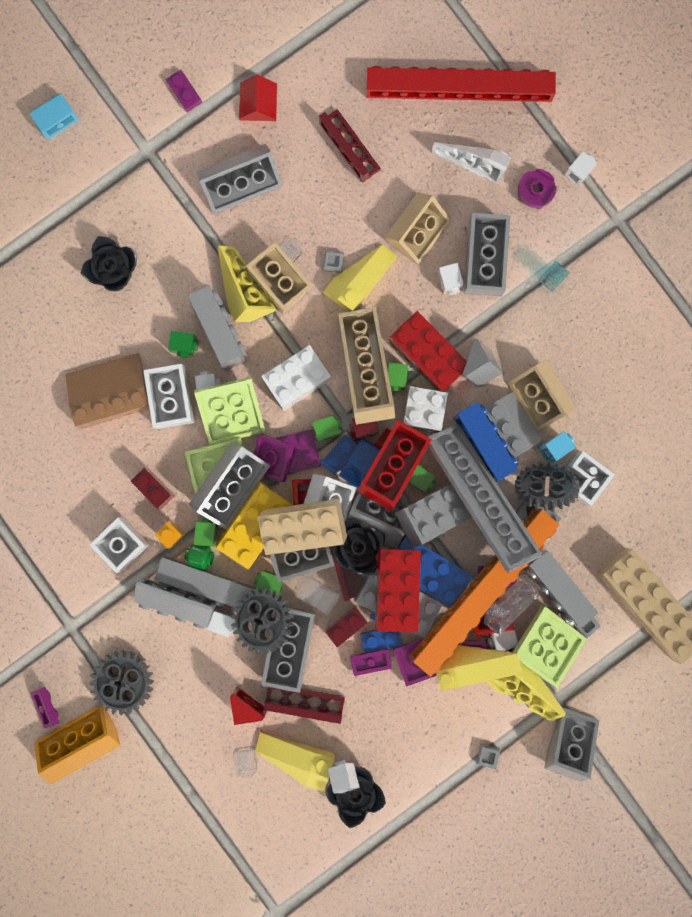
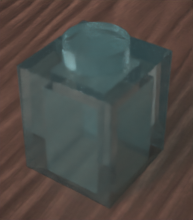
M555 260L539 278V281L553 292L570 272Z

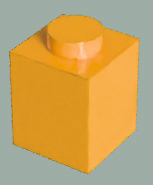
M168 521L155 534L157 539L167 549L173 548L186 535L173 521Z

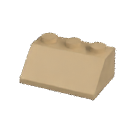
M417 192L385 238L397 251L419 265L451 219L432 195Z
M276 242L246 265L248 274L282 314L298 303L313 287Z
M547 360L533 366L508 382V385L537 431L576 409Z

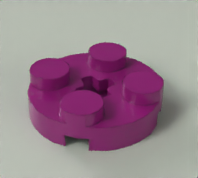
M536 169V171L525 173L518 185L517 194L519 199L531 208L541 209L553 200L557 191L554 177L543 169ZM540 185L542 192H534L532 186Z

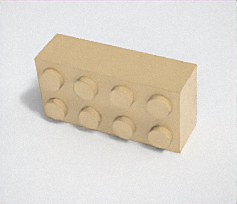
M340 499L265 509L257 516L265 555L343 545L347 538Z

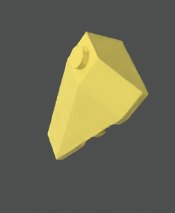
M382 244L334 277L323 291V294L347 312L356 311L397 258V255Z
M219 245L218 254L226 299L234 322H251L274 312L276 308L273 302L246 271L247 263L236 248Z
M458 644L453 655L448 659L446 658L442 663L441 669L436 674L440 690L442 691L522 674L518 654L515 652L489 650Z
M521 662L522 674L486 681L498 693L502 695L504 692L514 697L513 701L518 704L520 701L530 706L531 711L549 721L564 717L566 714L543 680Z
M261 731L255 748V752L304 786L325 791L329 780L328 769L333 766L335 752Z

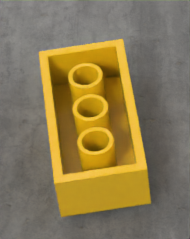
M259 481L227 530H224L215 543L216 549L249 570L264 548L257 516L262 510L293 506V504Z

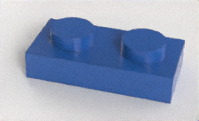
M345 434L323 459L321 464L332 474L336 475L349 460L358 444Z
M374 630L361 633L364 653L402 646L400 632Z

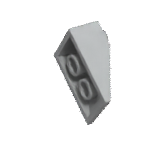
M563 707L566 714L557 721L547 750L544 769L581 782L591 778L599 720Z

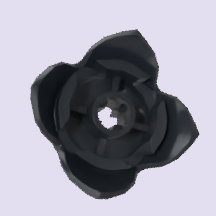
M98 236L92 244V258L85 261L80 274L90 283L104 286L108 291H120L128 284L132 277V272L137 264V254L130 247H120L114 240ZM111 263L115 265L112 270L108 269Z
M346 519L344 523L347 538L343 545L333 546L334 559L342 568L350 569L360 575H373L377 569L375 556L378 554V549H382L384 546L385 534L376 528H362L355 519ZM353 546H357L358 550L354 551Z
M355 767L360 788L344 793H333L330 783L326 790L328 801L332 805L337 806L341 821L349 828L360 825L369 812L376 813L386 804L382 789L374 782L370 771L364 767ZM354 790H358V793H360V795L357 794V797H353V793L351 792H354Z

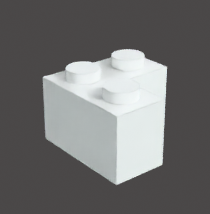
M584 451L578 452L567 466V469L582 479L579 482L580 491L576 499L585 506H592L615 475Z

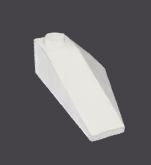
M435 142L432 148L433 154L498 185L511 160L507 153L494 149Z

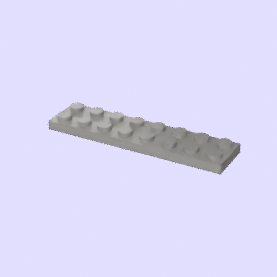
M459 424L428 436L432 439L428 446L506 572L509 573L539 558L542 552Z

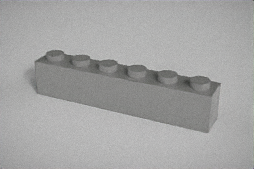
M162 557L154 579L159 581L161 586L170 588L171 585L177 587V591L188 594V592L196 594L195 597L198 599L206 600L209 598L214 600L213 603L222 607L225 604L232 606V610L233 608L240 607L237 601H243L242 595H248V591L255 592L256 587L207 570L202 571L189 567L186 563L169 557ZM258 603L255 605L256 612L259 611Z

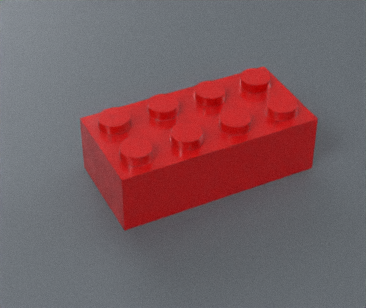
M418 311L389 337V342L437 391H446L464 372L467 361Z
M397 420L358 487L357 492L391 511L396 506L432 439Z
M378 549L375 629L377 631L418 632L420 550Z

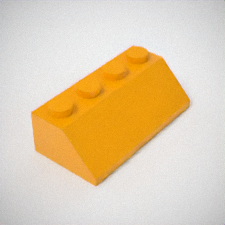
M104 705L92 709L34 742L39 776L53 784L120 746L117 728L109 713L104 711Z

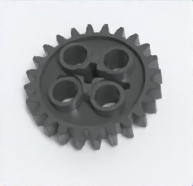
M540 463L539 467L532 464V469L525 467V471L521 470L520 475H517L515 480V493L518 494V498H522V503L529 502V507L536 505L537 510L540 507H543L544 511H547L548 507H551L553 511H555V507L561 510L563 505L569 507L570 502L575 503V498H578L580 491L579 479H576V474L571 475V470L565 471V467L558 468V464L553 467L550 463L547 466H543ZM548 476L550 477L549 495L546 497L545 481Z
M265 588L263 590L256 589L255 592L248 591V595H242L243 601H237L240 607L233 608L237 613L231 616V618L236 620L231 626L237 628L233 634H239L237 641L243 640L242 647L249 646V652L255 650L256 654L261 652L266 654L269 653V650L271 652L276 651V647L280 648L283 646L282 642L288 641L285 635L292 634L288 630V627L294 626L293 623L289 622V619L294 616L288 615L292 608L285 607L288 601H281L283 595H276L275 590L269 592V589ZM256 603H258L259 605L258 612H256L255 610ZM273 611H275L277 615L275 620L272 618ZM249 622H251L253 626L251 631L248 628ZM266 629L270 634L268 639L265 636Z
M122 650L119 656L114 651L112 658L110 655L104 656L105 661L99 660L100 666L93 668L97 673L90 675L95 680L89 683V685L95 686L90 693L97 694L93 700L100 699L99 707L103 704L106 705L104 711L106 712L111 708L113 715L119 710L121 716L125 710L130 714L132 713V708L137 711L139 705L144 706L146 704L144 699L148 700L151 697L147 692L153 691V688L149 685L153 684L154 680L149 679L153 672H147L150 665H143L146 660L145 658L139 661V654L132 657V651L125 655L124 650ZM112 666H115V667L118 668V670H119V674H118V675H114V674L112 673V671H111ZM124 666H127V671L124 675ZM131 671H135L137 673V680H134L130 677ZM123 678L125 685L121 687L119 680ZM107 685H110V686L113 687V689H114V693H113V694H110V693L107 692V690H106ZM120 690L119 699H117L116 697ZM126 690L132 692V699H129L125 696Z

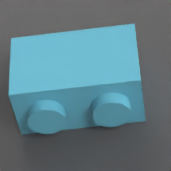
M62 94L53 96L47 103L36 107L34 111L29 113L47 140L79 120Z
M564 431L556 434L537 448L545 460L551 463L559 460L576 447L573 437Z

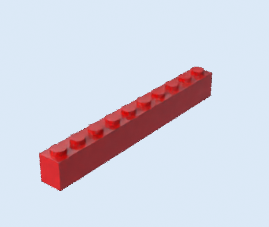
M380 66L367 67L366 98L552 102L556 94V72L549 70L531 71L524 69L513 71L512 69L493 70L491 68L484 70L467 68L461 70L452 67L447 69H438L436 67L419 69L418 67L400 68L398 66L382 68Z

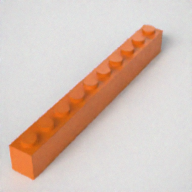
M536 507L523 521V525L540 551L544 547L545 541L556 533V528L559 526L543 509L539 508L537 510ZM495 554L410 654L409 658L430 677L436 674L441 669L442 663L446 658L448 659L453 655L457 645L465 641L468 632L479 624L480 618L484 613L492 609L495 600L504 595L506 587L518 578V573L527 567L530 562L507 573Z

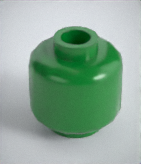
M192 544L190 549H186L184 559L187 560L189 567L203 571L212 566L215 554L210 546Z

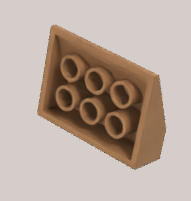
M139 353L65 374L69 407L75 427L83 429L150 409L144 369Z

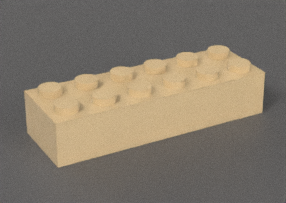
M376 307L338 313L356 425L395 418L393 397Z
M625 548L598 571L597 574L674 662L682 665L692 656V617L633 549Z

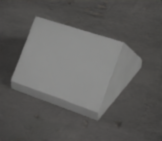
M474 339L463 376L474 385L481 387L503 372L492 351L478 339Z

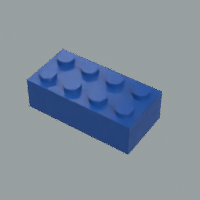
M476 402L456 414L453 419L456 424H459L494 480L498 482L517 471L516 465H518V462L513 455H509L506 450L508 448L507 443L497 435L498 429L494 422L488 420L486 408Z
M406 534L397 549L421 551L420 590L449 608L461 596L473 578L471 574L424 545L413 548Z

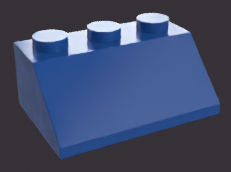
M363 438L338 476L358 488L380 449Z

